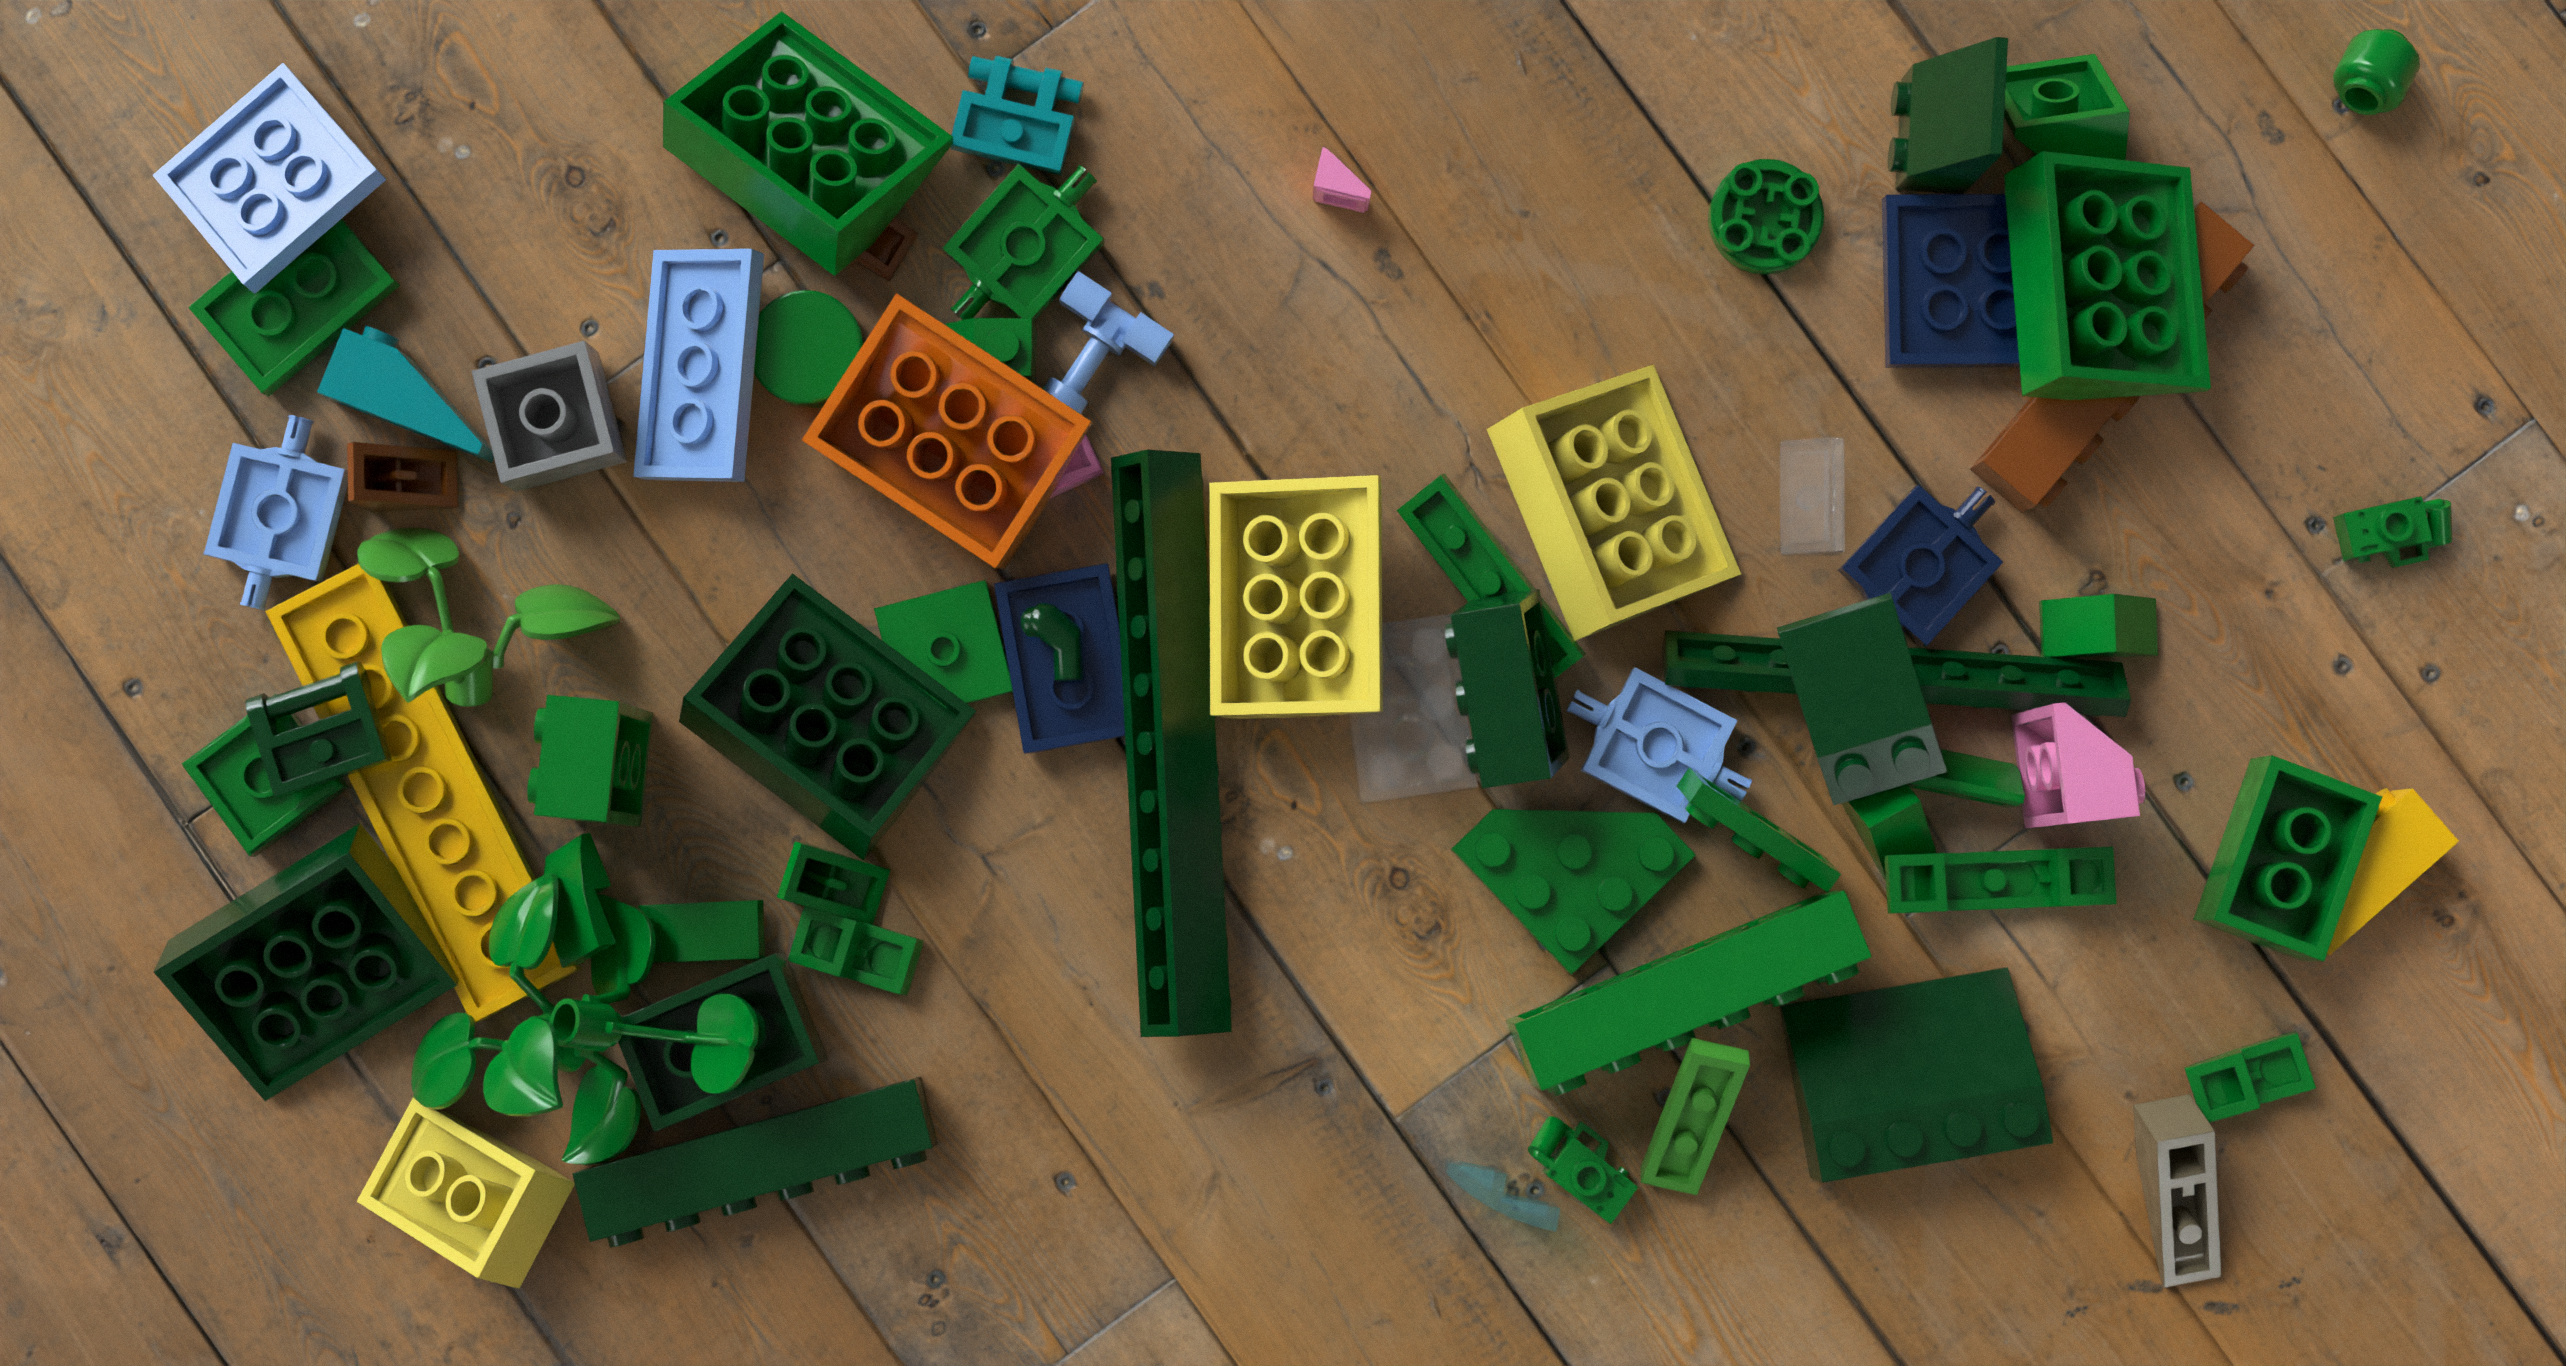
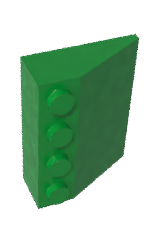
M782 11L663 101V148L834 276L877 240L953 145L954 138Z
M2042 151L2004 175L2022 396L2082 400L2195 393L2211 389L2190 167Z

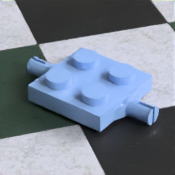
M294 415L288 416L289 420L281 448L257 449L232 443L204 555L234 562L242 569L249 571L240 605L264 611L272 577L295 576L320 583L323 582L348 486V470L318 463L305 454L314 421Z
M1636 667L1631 670L1620 694L1608 705L1580 692L1578 689L1576 690L1572 700L1590 708L1591 711L1573 701L1569 703L1566 711L1597 726L1594 744L1580 771L1682 824L1687 821L1690 815L1685 810L1689 801L1676 785L1689 767L1740 801L1745 797L1746 791L1728 781L1743 789H1749L1752 779H1748L1722 765L1725 744L1738 720L1670 685H1665V682Z

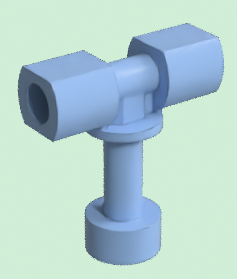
M1078 271L1064 290L1059 302L1062 306L1087 322L1082 331L1090 339L1062 381L1060 382L1050 377L1043 390L1081 414L1088 401L1080 394L1109 351L1120 356L1126 347L1155 367L1173 341L1174 334L1140 312L1137 318L1112 303L1110 301L1112 298L1110 291Z

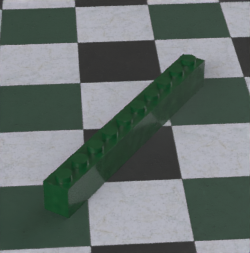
M1147 449L1111 457L1141 1037H1180L1232 1032L1221 839L1222 824L1220 821L1218 784L1219 767L1217 763L1215 728L1216 716L1210 715V597L1207 580L1201 453Z

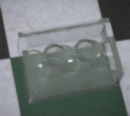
M1450 614L1382 623L1383 712L1347 714L1360 805L1472 790L1478 787L1476 773H1471L1466 754V741L1471 739L1468 716H1461L1456 700V682L1462 681L1458 658L1452 659L1450 657L1445 639V626L1452 623Z

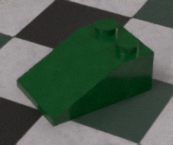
M1995 37L1915 63L1903 76L1901 82L1896 81L1894 83L1891 97L1892 116H1899L1898 138L1892 137L1890 141L1888 171L1896 172L1895 190L1964 194L2002 155L2008 38Z
M1891 593L1777 627L1786 661L1833 806L1947 772L1938 738Z

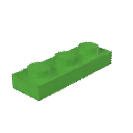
M1691 1038L1641 1164V1183L1693 1195L1698 1194L1749 1070V1050Z

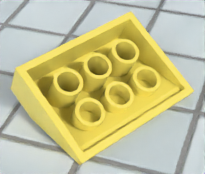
M1654 364L1523 407L1486 429L1574 641L1619 625L1741 575Z
M1381 476L1209 483L1210 715L1228 719H1262L1383 712Z

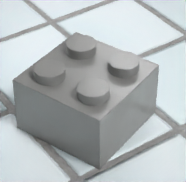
M586 341L471 371L500 483L518 492L627 462L599 353Z

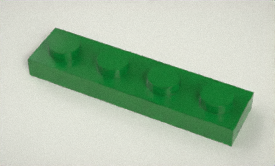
M1445 473L1438 476L1396 510L1468 602L1473 599L1535 589ZM1541 597L1556 678L1585 656L1586 653L1577 641H1574L1570 632Z

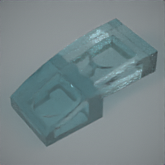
M1446 1158L1444 1171L1474 1198L1510 1218L1556 1232L1560 1207L1555 1203L1505 1194L1504 1187L1507 1173L1503 1169Z

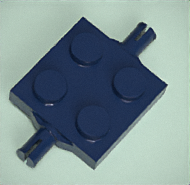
M1919 484L1916 485L1838 569L1862 593L1865 600L1891 593L1903 631L1922 648L1935 638L2003 563L1996 554L1982 543L1976 529L1973 527L1984 513L1995 504L1994 498L1989 495L1973 510V507L1987 493L1981 487L1977 486L1972 494L1955 510L1940 504Z

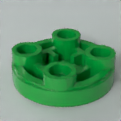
M1758 159L1735 166L1717 187L1708 211L1709 231L1716 248L1722 256L1741 270L1762 275L1784 272L1804 260L1818 242L1824 224L1823 202L1816 179L1811 174L1801 171L1792 164L1775 159Z
M800 290L781 295L766 305L759 313L754 374L768 392L781 401L796 406L821 408L863 346L865 339L861 328L850 310L839 300L828 294L812 290Z

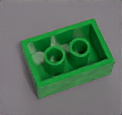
M547 695L546 707L538 708L534 722L535 743L541 744L539 768L533 767L531 769L527 786L528 802L535 804L534 815L571 821L641 827L653 712L620 701Z
M2273 755L2251 758L2193 920L2301 961L2324 962L2382 796Z

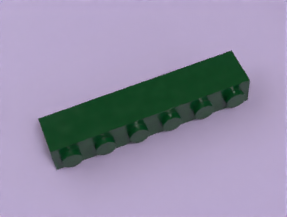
M920 1076L585 1168L572 1173L589 1242L607 1238L609 1247L613 1248L644 1239L643 1227L664 1222L666 1232H671L701 1223L698 1213L721 1206L724 1217L758 1207L755 1197L777 1191L780 1201L814 1192L812 1181L834 1175L836 1185L860 1180L871 1176L868 1165L886 1160H891L893 1170L918 1164L927 1160L925 1150L936 1146L938 1141Z

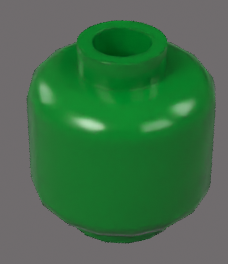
M2391 29L2362 31L2351 39L2333 74L2334 88L2343 104L2351 111L2362 115L2390 112L2401 105L2420 69L2419 54L2412 43L2398 31Z

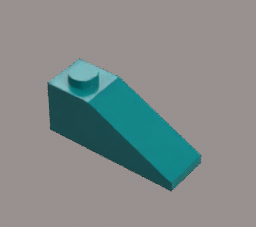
M369 326L365 327L362 335L343 328L317 393L336 403L492 463L494 456L491 446L415 361L396 349L399 339Z

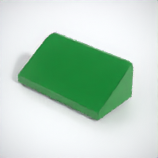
M1941 749L1947 769L1946 773L1907 784L1910 788L2006 808L2023 804L2025 798L2020 771L2016 765Z

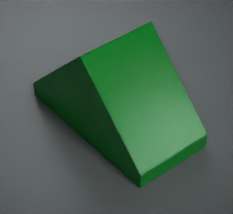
M2104 594L2039 601L2041 657L2079 658L2158 655L2156 598Z
M1907 784L1841 803L1884 880H1886L1885 855L1937 853L1921 801Z
M795 841L777 898L873 925L890 870L808 843Z

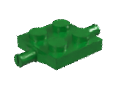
M1018 164L942 248L948 257L966 271L973 284L950 310L958 318L960 317L961 320L971 319L991 300L993 303L1008 308L1018 318H1032L1034 322L1070 283L1075 274L1105 244L1104 238L1082 220L1075 206L1093 184L1097 183L1095 177L1090 172L1087 174L1086 169L1079 165L1077 170L1057 190L1052 186L1040 183Z

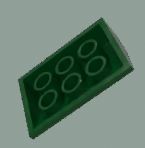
M792 573L683 697L679 722L860 859L864 860L908 806L974 717L976 710Z
M360 823L168 940L154 970L155 975L264 1101H267L454 988L459 981L397 868Z
M2008 967L1779 1006L1811 1178L1824 1183L2053 1143L2042 1080Z

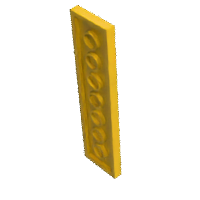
M357 564L266 610L265 612L302 686L339 674L340 667L356 661H360L367 672L371 685V696L392 760L350 774L348 777L390 861L397 868L459 981L454 989L466 1013L474 1018L475 1023H479L529 997L510 977V966L503 968L492 962L489 951V937L494 918L501 906L510 896L536 878L439 686L427 690L408 703L387 676L382 661V642L388 634L406 627L408 624L386 581L370 576ZM347 695L313 707L319 720L351 710ZM552 941L543 962L535 969H524V974L540 991L581 970L580 965L562 968L554 942Z

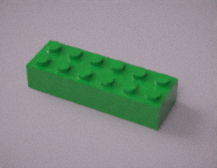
M1845 890L1829 891L1828 893L1823 891L1505 1021L1531 1085L1541 1091L1547 1089L1549 1093L1553 1092L1554 1096H1558L1587 1084L1584 1076L1587 1072L1601 1067L1602 1071L1608 1070V1073L1612 1074L1640 1063L1642 1059L1639 1051L1655 1045L1656 1049L1662 1048L1665 1052L1688 1044L1691 1038H1696L1693 1029L1705 1024H1709V1027L1717 1026L1718 1029H1723L1740 1023L1751 1017L1748 1007L1762 1002L1763 1006L1772 1004V1007H1777L1806 995L1802 985L1815 980L1817 984L1826 982L1827 985H1831L1860 973L1857 963L1872 956Z

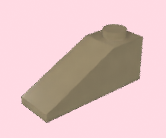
M2190 1094L2133 1105L2136 1157L2160 1280L2163 1286L2166 1288L2221 1277L2214 1129Z

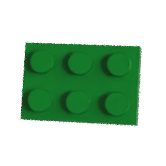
M341 219L255 294L244 286L231 270L188 308L259 391L269 397L337 340L343 328L350 329L396 290L400 284L348 224Z

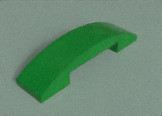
M2113 846L1885 855L1888 914L2117 904Z

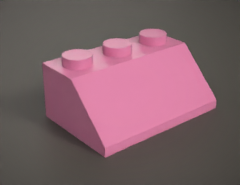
M2050 704L2011 715L2017 767L2020 771L2025 793L2024 803L2022 804L2025 829L2140 816L2139 804H2143L2145 800V783L2141 770L2134 768L2132 755L2068 704Z

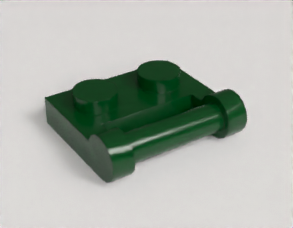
M360 661L340 667L339 674L272 697H268L263 693L248 698L245 701L247 715L273 795L276 798H283L392 760L371 696L370 681ZM347 695L351 710L279 734L276 726L277 719Z

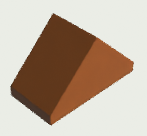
M360 442L347 443L348 502L370 512L453 509L458 507L457 451Z

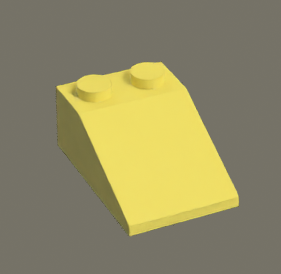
M413 1097L357 1202L473 1276L519 1289L575 1183L537 1159L440 1109L424 1107Z

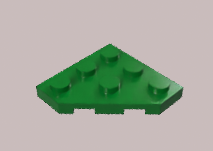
M1492 809L1450 849L1570 975L1588 960L1696 855L1656 813Z

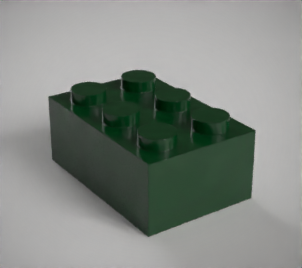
M1540 589L1473 599L1450 614L1452 623L1445 626L1448 653L1452 659L1458 658L1462 681L1456 682L1458 709L1461 716H1469L1473 737L1466 741V754L1472 774L1479 773L1482 789L1551 779L1570 757Z
M774 953L622 1017L623 1024L697 1033V1017L702 1003L713 995L732 994L747 1001L758 1019L759 1036L758 1043L754 1048L755 1056L741 1083L725 1094L707 1093L696 1084L691 1072V1056L696 1044L622 1035L618 1043L654 1132L829 1060L790 963L787 961L786 953Z

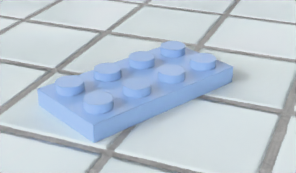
M754 249L653 251L633 477L644 480L744 482L764 261L763 253Z

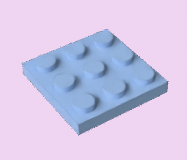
M284 63L278 66L153 174V177L242 284L254 294L386 181V178Z

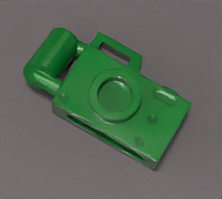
M2420 496L2351 511L2333 517L2343 561L2358 558L2360 564L2371 561V555L2383 553L2391 568L2427 561L2429 560V548L2443 546L2451 543L2453 540L2451 502L2444 499L2423 502V498ZM2416 546L2418 557L2400 560L2399 549Z
M1549 1116L1528 1147L1529 1154L1545 1166L1542 1170L1544 1174L1609 1224H1612L1639 1188L1627 1178L1630 1174L1621 1166L1616 1170L1604 1161L1609 1142L1582 1121H1579L1576 1127L1572 1129L1559 1118ZM1582 1130L1599 1142L1593 1152L1577 1140ZM1562 1137H1565L1566 1140L1563 1142V1144L1560 1146V1148L1557 1150L1554 1156L1551 1157L1553 1151L1559 1144Z

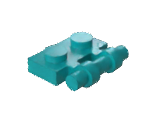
M996 55L993 61L973 56L969 66L968 78L988 82L985 95L962 90L952 131L954 138L953 145L950 147L951 150L1013 165L1020 164L1022 167L1062 176L1075 120L1072 115L1055 112L1054 110L1058 99L1079 104L1084 82L1063 77V71L1048 67L1045 68L1044 72L1014 66V60ZM1008 88L1038 94L1035 107L1005 100Z

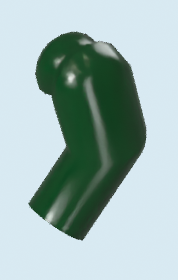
M1039 603L1036 607L1027 608L1021 616V628L1026 636L1040 638L1053 649L1054 680H1083L1082 635L1079 626L1055 605Z

